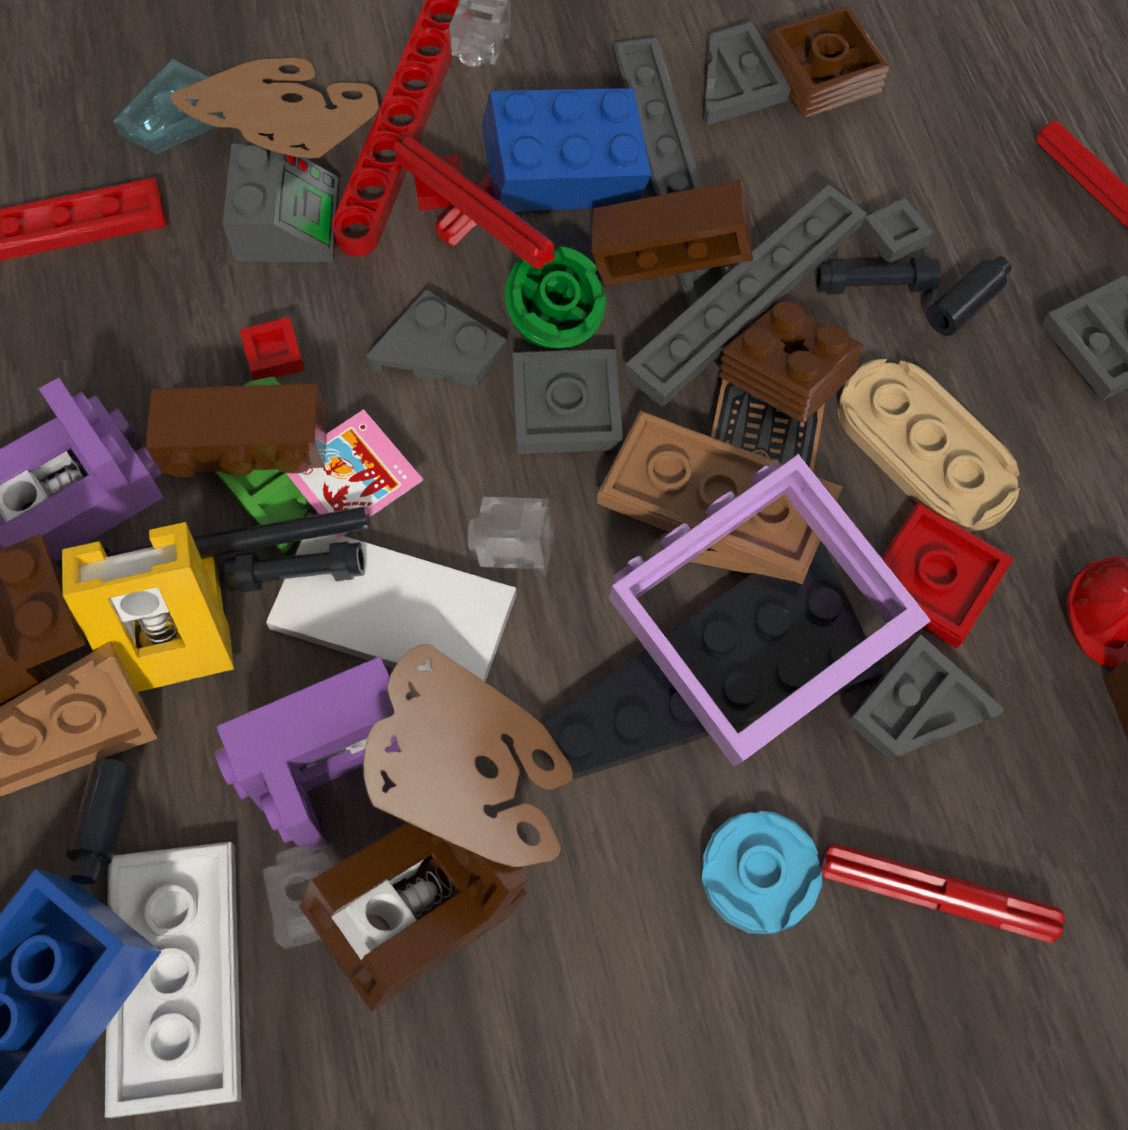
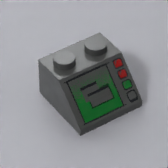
M231 144L222 225L235 262H334L335 236L332 223L338 208V177L304 157L277 153L255 144Z

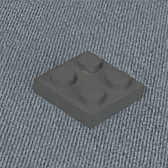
M616 349L512 353L517 454L621 449L623 445Z

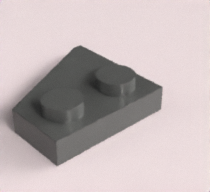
M752 22L710 34L704 122L706 126L788 101L791 87Z
M1126 275L1049 312L1041 324L1102 401L1128 388V277Z
M425 290L369 351L365 358L367 367L375 372L383 373L384 366L412 370L413 377L431 380L446 378L453 383L478 386L505 355L508 347L507 339L430 291Z
M920 634L908 643L845 721L890 760L1001 715L1004 708Z

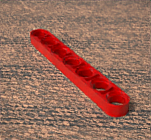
M426 0L422 6L333 218L332 227L337 246L347 255H367L376 248L408 170L396 162V160L380 162L374 157L380 151L393 150L395 142H402L406 136H411L418 142L420 141L464 30L463 6L459 0ZM442 13L455 17L446 23H439L432 19L434 16ZM435 46L441 52L434 56H424L419 53V50L423 47ZM411 80H422L428 84L425 88L418 91H412L404 87ZM400 114H407L413 118V121L405 126H396L389 122L391 118ZM370 186H377L385 191L382 196L373 200H367L359 196L361 190ZM353 224H363L369 228V231L359 238H349L343 234L344 230Z

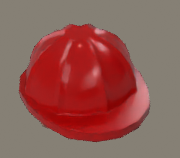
M1112 556L1089 562L1071 581L1066 596L1068 620L1073 636L1082 653L1098 665L1116 668L1128 659V559Z

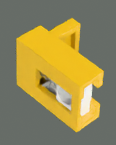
M186 522L149 530V536L153 547L107 557L100 541L62 549L63 597L93 651L110 641L112 642L138 692L234 669L230 628L223 611L219 569L213 556L201 559Z

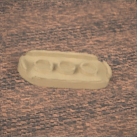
M878 359L857 367V371L845 382L838 400L839 419L847 435L916 504L917 502L923 504L967 531L984 530L1000 522L1014 506L1019 494L1017 478L1020 474L1017 463L1009 450L930 374L919 366L900 360L899 364L886 363L887 359Z

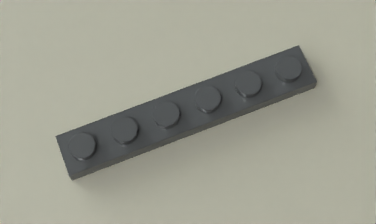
M828 184L753 250L752 261L741 262L630 359L625 364L624 375L661 407L666 405L723 353V348L774 303L780 301L859 229L864 222L867 212Z

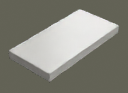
M334 534L301 541L296 555L329 552L330 543L360 542L365 555L364 576H357L352 580L335 581L332 574L285 579L266 621L269 630L369 661L380 656L384 665L395 668L399 660L409 650L419 645L430 644L486 682L516 598L515 587L346 536L338 539ZM427 658L426 665H420L417 669L433 672L430 659Z
M232 842L114 855L112 863L108 865V908L159 949L161 953L106 1027L105 1118L242 1101L235 845Z

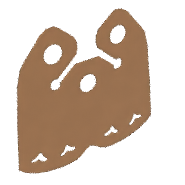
M301 58L250 61L170 94V99L174 105L194 119L211 126L237 128L247 141L259 147L281 154L304 158H320L371 119L378 111L379 106L376 90L368 84L334 83L328 86L326 90L331 102L337 106L336 109L331 110L325 108L327 104L322 94L298 83L266 84L262 82L264 79L283 81H306L312 79L316 74L312 64L308 60ZM284 65H292L298 67L299 72L285 74L280 72L279 68ZM353 90L362 93L363 97L350 100L344 98L342 93ZM295 93L301 95L303 99L300 102L290 103L282 100L281 97L284 94ZM184 98L198 99L197 105L193 106L191 101ZM222 112L225 119H221L217 115H210L208 113ZM258 133L274 134V135H273V139H274V140L271 141V140L268 139L267 136H262V135H259ZM305 144V147L309 150H304L301 147L293 148L290 146Z
M430 644L419 645L409 650L393 669L387 686L394 714L379 720L373 725L365 746L363 758L364 781L367 794L373 806L482 857L507 866L523 867L550 862L557 858L561 850L559 842L547 817L535 806L527 803L498 812L496 818L487 816L483 809L484 805L493 806L510 800L515 795L520 771L507 744L501 739L502 734H507L513 739V747L530 780L536 785L552 790L573 780L571 766L544 725L522 707ZM428 658L430 659L433 672L420 671L417 667L426 665V659ZM408 682L412 684L420 697H413L411 700L406 699V694L410 692ZM392 736L397 738V744L401 752L392 751L387 753L385 751V748L392 745ZM539 749L548 753L554 762L553 770L545 771L539 768L532 758L533 751ZM486 756L490 758L497 766V777L492 779L480 774L475 766L476 757ZM381 771L386 772L388 778L396 785V787L390 788L387 793L382 791L385 781L382 778ZM527 822L533 825L540 835L539 844L530 846L523 842L517 833L518 823Z

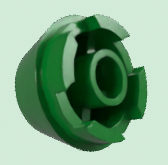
M559 247L558 250H552L555 253L552 263L547 262L542 269H535L523 259L519 260L510 271L505 284V304L514 328L527 342L542 348H568L583 343L596 332L605 312L606 295H604L601 282L595 274L596 266L582 253L568 247Z

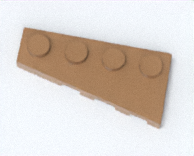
M111 641L0 707V797L88 765L95 760L107 758L157 739L155 723Z

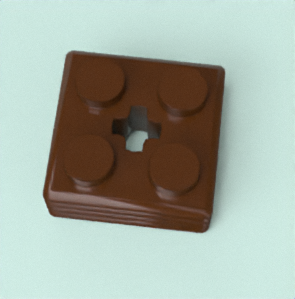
M849 6L837 8L768 31L770 37L767 38L768 44L766 46L791 87L789 95L802 116L818 115L821 112L856 102L884 91L883 86L887 83L885 79L889 77L887 72L891 71V67Z
M778 301L723 348L724 355L721 357L723 363L719 366L722 370L718 373V376L796 420L806 422L857 371L855 368L859 364L857 359L861 356L860 351L864 346L859 341L849 337L846 330L842 327L826 325L806 315L803 309L795 303Z

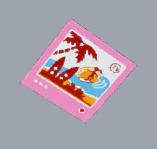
M364 409L326 434L325 468H308L307 471L296 474L286 473L318 514L366 506L370 517L424 480ZM348 532L340 533V534H335V535H336V536L338 537V539H339V538H341L342 536H344V535H345L346 533H348Z

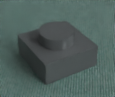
M905 198L865 216L861 226V231L888 264L928 245L933 235V231Z

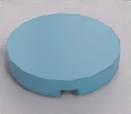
M749 812L729 818L712 834L701 858V884L709 904L726 923L747 933L774 934L796 925L814 907L822 887V870L820 871V862L817 857L818 851L812 838L795 821L776 812Z

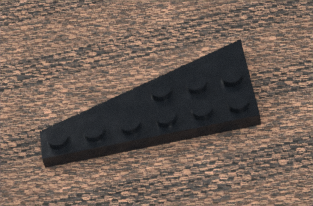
M822 541L819 543L803 584L752 573L665 635L733 728L759 719L866 639ZM647 650L641 652L542 723L568 760L573 771V780L710 736ZM875 662L831 696L877 682L883 675L878 663ZM548 754L552 768H554V762Z

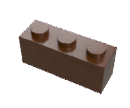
M742 179L594 208L591 252L604 287L752 261L751 217Z
M317 383L151 389L145 448L161 473H167L176 477H192L198 472L222 471L230 475H247L253 470L278 469L279 471L291 474L307 471L308 468H325L327 409Z

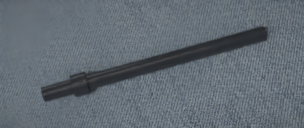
M366 506L197 536L193 537L200 557L206 558L368 529L371 523L368 509ZM153 545L110 552L108 548L103 549L107 557L150 548ZM62 561L55 562L62 579Z

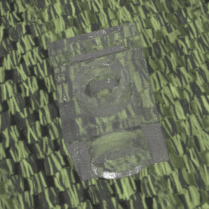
M460 0L449 26L451 55L457 56L463 64L470 67H478L483 62L495 65L506 38H509L511 33L510 0ZM476 11L493 14L491 21L477 18Z
M483 497L478 519H471L468 527V547L470 551L477 552L479 566L534 569L535 577H546L554 540L549 500L541 498Z
M311 846L295 847L280 852L275 856L277 865L263 869L274 923L273 933L275 942L287 950L321 940L300 909L301 901L296 902L290 899V888L293 884L308 881L310 884L312 879L332 868V865L324 852L313 855Z

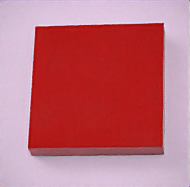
M917 502L881 557L931 620L922 628L956 649L965 640L1014 559Z

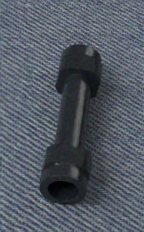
M912 257L908 265L846 266L845 259H828V262H821L816 267L815 272L817 292H826L827 294H843L846 286L908 285L910 292H925L927 289H937L941 280L940 261L938 259H929V257Z
M345 541L330 543L329 552L261 560L256 552L237 554L236 557L226 559L224 574L226 584L231 591L242 590L243 592L261 590L262 584L265 581L332 574L335 581L352 580L354 577L364 576L366 564L361 543Z

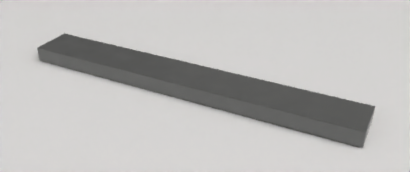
M652 37L613 43L612 57L621 89L634 88L651 171V177L648 182L652 196L703 187L658 38ZM728 265L675 274L685 310L729 273Z

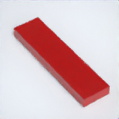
M156 178L1 208L0 261L167 227L161 192Z

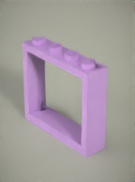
M799 454L782 466L777 461L769 467L765 465L750 479L754 486L740 496L736 497L733 491H730L718 498L705 510L708 518L693 529L687 523L674 529L660 541L659 545L663 550L646 562L641 556L630 560L625 568L613 575L617 582L612 585L608 597L733 767L746 760L931 621ZM785 494L886 624L738 734L637 598Z

